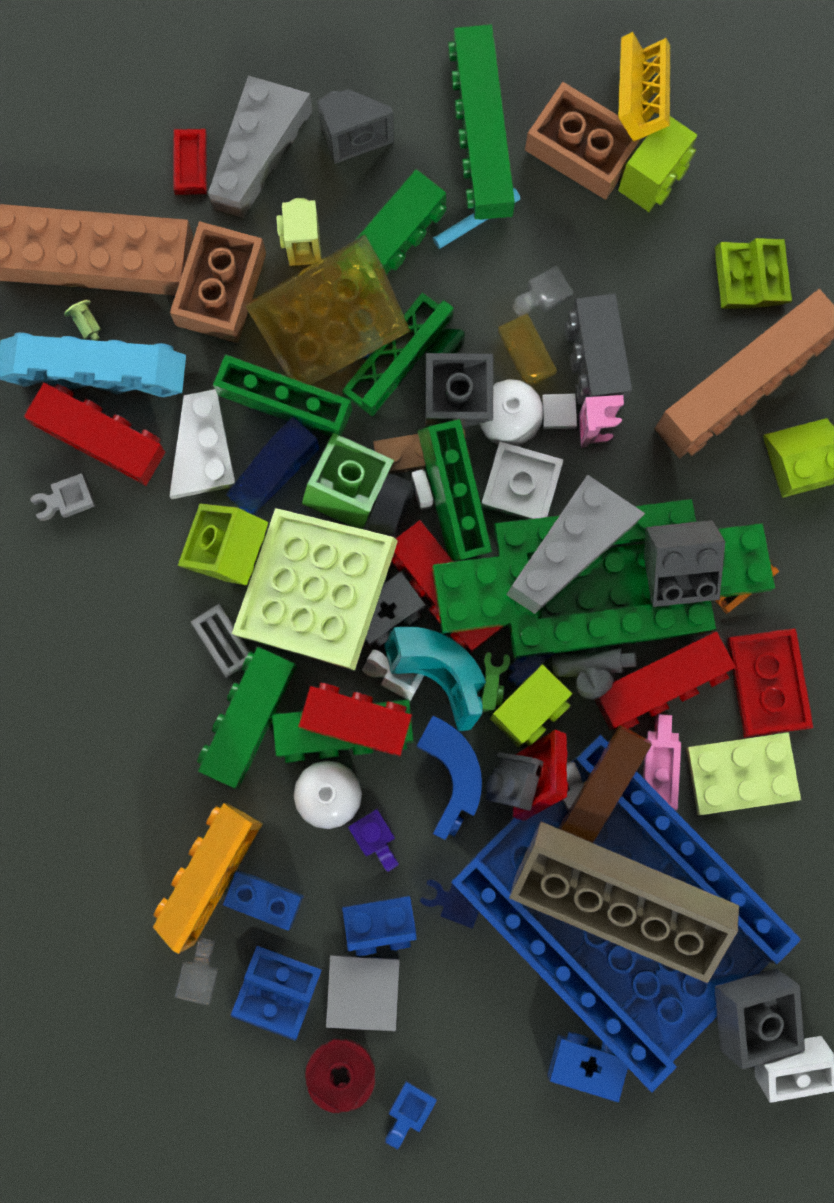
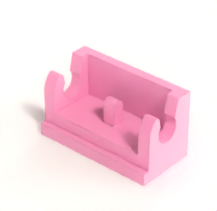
M623 395L585 398L578 415L581 448L588 447L589 444L606 443L613 438V434L601 435L599 432L601 428L615 427L621 423L622 419L615 416L619 408L624 405Z

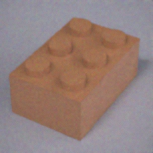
M562 82L529 130L525 151L606 200L624 174L627 162L642 144L643 138L633 142L617 114Z
M199 221L170 311L175 325L238 343L266 256L263 239Z

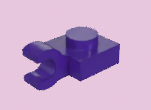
M378 809L348 827L366 857L375 852L387 872L399 865L387 845L395 837Z

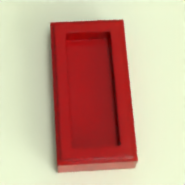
M174 129L175 195L207 194L206 129Z

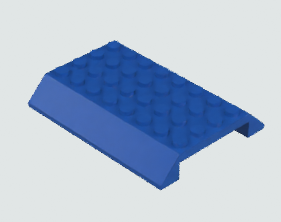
M601 735L571 761V763H575L582 783L587 781L609 744ZM636 771L593 844L739 905L738 932L708 983L509 898L517 870L540 822L559 828L568 813L562 800L525 821L513 818L464 867L451 883L633 1074L653 1092L677 1068L673 1061L717 1017L715 986L759 974L770 962L777 965L801 939Z

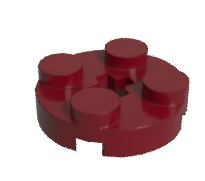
M334 1038L319 1046L311 1055L306 1066V1085L311 1099L320 1108L331 1113L348 1112L352 1109L360 1108L369 1099L375 1085V1064L368 1051L355 1041ZM343 1066L348 1069L347 1076L350 1078V1081L348 1083L341 1081L337 1085L333 1082L335 1076L331 1071L334 1068L341 1069Z

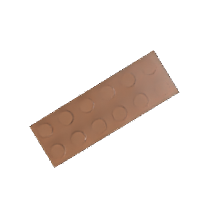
M0 204V281L176 295L193 242V233L188 220Z
M818 289L668 408L654 430L679 459L687 452L691 456L696 454L714 434L716 436L721 434L739 414L741 416L746 414L764 394L766 396L771 394L789 374L791 376L796 374L807 364L806 362L812 356H818L832 344L831 342L834 340L833 303Z

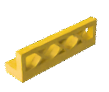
M631 32L621 37L618 118L633 142L670 126V44L667 38H664L643 49L634 33ZM657 55L652 62H647L648 59ZM655 73H659L652 82H648ZM655 93H659L651 103L648 102ZM655 113L659 114L658 118L648 122Z

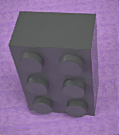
M616 293L575 299L572 311H568V322H565L567 342L572 341L574 352L570 354L572 373H577L579 385H575L576 402L578 405H583L586 397L623 395L625 405L632 391Z

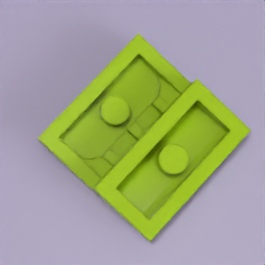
M755 238L750 243L720 242L714 247L721 308L767 307L788 304L792 301L784 239Z

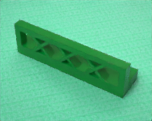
M422 292L343 388L342 394L373 417L453 319L454 307L444 300L437 304ZM424 304L433 313L424 324H417L415 314ZM412 319L413 325H408V326H406V325L409 323V321ZM414 331V336L402 349H396L395 338L400 333ZM392 343L393 350H386ZM394 356V361L386 371L376 374L375 363L380 357ZM372 368L373 374L366 375L368 371ZM374 381V385L363 399L353 392L359 382Z

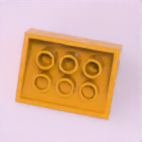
M223 803L221 808L216 806L206 822L210 826L204 838L198 837L188 853L193 858L186 869L181 867L171 883V886L175 887L173 893L168 900L166 898L161 900L153 914L157 918L153 928L171 950L178 954L195 945L263 823L227 803Z

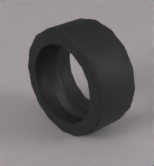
M393 474L387 476L376 500L368 531L396 538L412 498L414 482Z

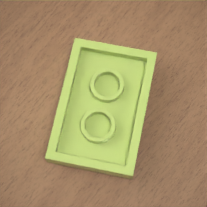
M789 732L686 748L697 815L801 800Z

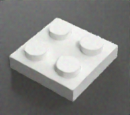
M499 442L481 507L522 519L547 517L563 459Z

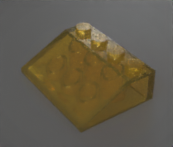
M366 235L361 236L261 293L245 306L286 375L308 385L314 384L410 331L385 270Z

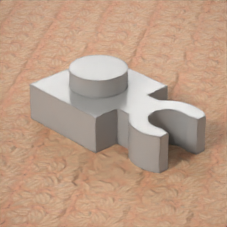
M82 473L51 484L54 494L46 495L39 493L30 498L34 505L42 502L47 504L45 511L36 514L40 521L51 519L58 510L66 518L95 507L86 478Z

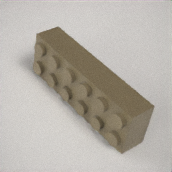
M540 822L517 870L509 897L514 901L706 983L709 982L738 932L739 905L544 822Z

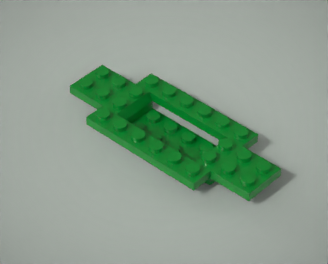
M692 499L635 506L644 512L645 515L613 545L645 541L646 527L696 522ZM559 516L495 523L493 528L498 557L434 564L432 566L442 634L507 625V628H510L514 658L710 633L716 630L711 601L652 606L644 560L645 544L608 548L535 614L507 596V592ZM763 523L718 529L725 540L720 598L767 592L775 589Z

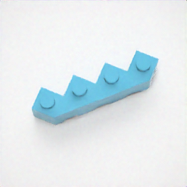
M18 332L14 336L0 341V380L23 387L41 382L54 386L60 384L69 390L92 386L114 394L136 389L164 398L182 393L186 355L174 351L173 346L162 343L145 345L126 343L120 340H81L71 336H63L61 338L33 336L28 333Z

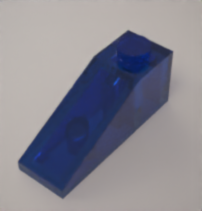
M292 417L267 442L227 492V497L240 509L254 515L319 450L317 438L296 418Z

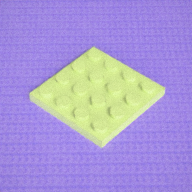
M275 508L232 634L243 639L355 670L398 541L391 536Z

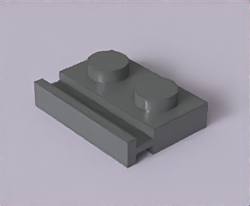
M498 752L497 757L501 758L499 767H494L493 773L488 778L485 800L530 811L539 781L536 771L538 766L543 767L544 761L532 757Z

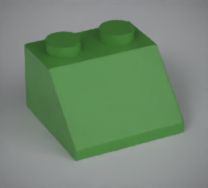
M333 433L307 484L302 504L354 528L364 529L394 460Z

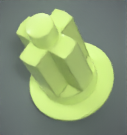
M83 300L69 307L64 315L73 318L83 338L88 339L90 337L91 340L98 341L100 339L98 332L101 328L88 308L91 301Z

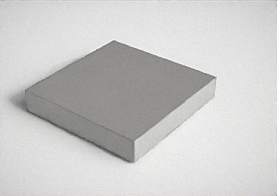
M330 955L326 1028L396 1031L400 959Z

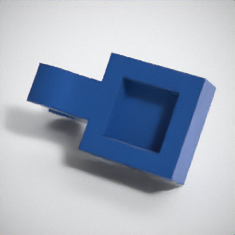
M405 1081L389 1110V1115L397 1120L388 1132L385 1143L398 1150L410 1127L420 1132L437 1099L410 1082Z

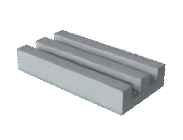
M217 604L192 620L191 623L224 676L229 678L241 670L245 658L239 660L212 617L218 614L245 658L250 651L241 637L232 634L234 626L221 605ZM207 621L234 665L228 668L201 624Z

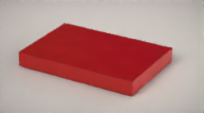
M796 628L727 638L730 657L736 667L733 669L744 738L814 728Z

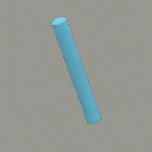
M513 188L514 200L517 202L520 200V195ZM473 213L433 237V241L441 249L488 219L474 220Z

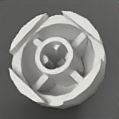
M507 379L493 385V421L479 424L485 433L484 435L488 440L499 445V442L520 446V444L526 443L528 440L530 441L536 436L542 424L543 406L540 396L532 386L520 380Z
M326 760L313 763L301 773L296 781L293 796L296 809L305 821L314 827L332 829L343 826L353 819L360 808L362 791L358 778L350 768L340 762Z

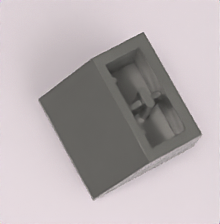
M713 520L646 527L644 560L653 607L720 600L725 540Z

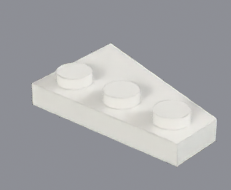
M216 390L184 395L169 497L176 499L235 487L233 467L219 396Z

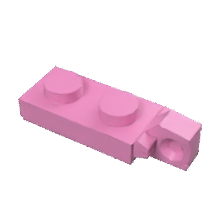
M658 714L655 715L654 732L647 731V739L651 741L652 746L644 758L643 778L677 811L681 742H679V733H671L672 715Z

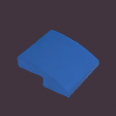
M256 946L241 990L231 1012V1017L296 1041L322 970Z

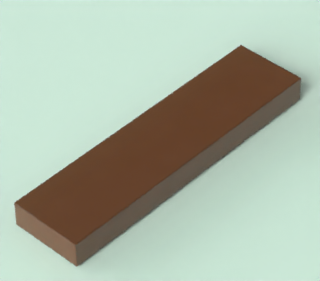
M619 725L558 829L593 843L651 748V741Z

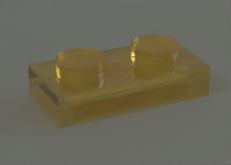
M528 313L498 327V333L524 383L532 386L556 374L557 369Z

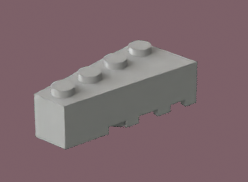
M248 76L208 191L213 209L244 218L265 186V180L271 171L276 169L281 161L282 154L288 145L293 143L298 135L299 128L305 120H308L313 112L310 93Z
M587 475L506 595L535 614L620 537L636 525L645 513Z

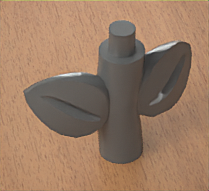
M612 645L577 650V654H553L552 665L555 677H578L575 688L579 695L585 699H596L611 689L613 684L611 674L623 673L624 667H634L637 665L635 653L623 654L622 649H613Z

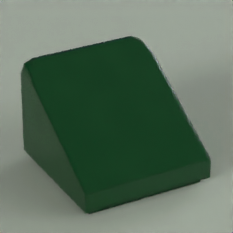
M445 329L428 348L426 353H458L464 345L465 332L461 329Z

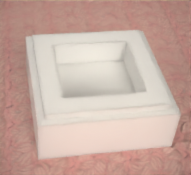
M575 394L542 395L543 430L576 429Z
M423 469L412 472L411 481L415 483L414 492L420 511L430 509L433 505V497L426 473Z

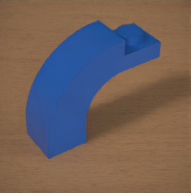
M432 716L416 748L441 761L451 776L452 795L433 832L434 835L446 840L448 834L453 837L457 834L464 820L458 816L461 810L474 816L480 801L482 778L476 754L465 737L453 726Z

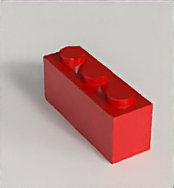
M320 683L319 688L310 686L298 727L401 757L412 714L406 713V706L387 701L386 707L373 704V697L353 692L352 697L339 694V687L326 683Z

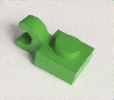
M487 652L483 661L486 684L481 692L482 712L493 713L496 705H502L504 686L498 685L499 675L508 669L510 657L509 655H504L502 666L495 667L491 664V653Z

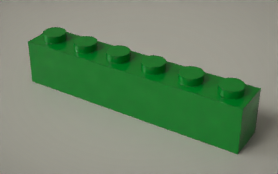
M492 24L454 28L453 41L448 42L449 62H455L456 70L451 71L453 91L459 90V99L455 100L456 120H462L463 129L458 130L460 149H466L467 156L466 159H462L463 178H469L470 188L466 189L467 209L473 208L474 220L513 217L515 200Z

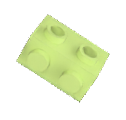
M295 198L290 202L282 203L283 215H277L276 217L278 236H280L281 249L286 248L289 265L322 264L315 200L309 201L305 198Z

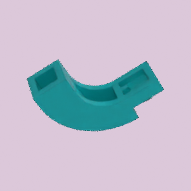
M394 627L384 644L391 674L417 673L435 680L444 689L449 698L458 731L471 730L482 715L483 704L481 698L477 695L486 684L483 673L475 660L462 646L441 633L420 627Z

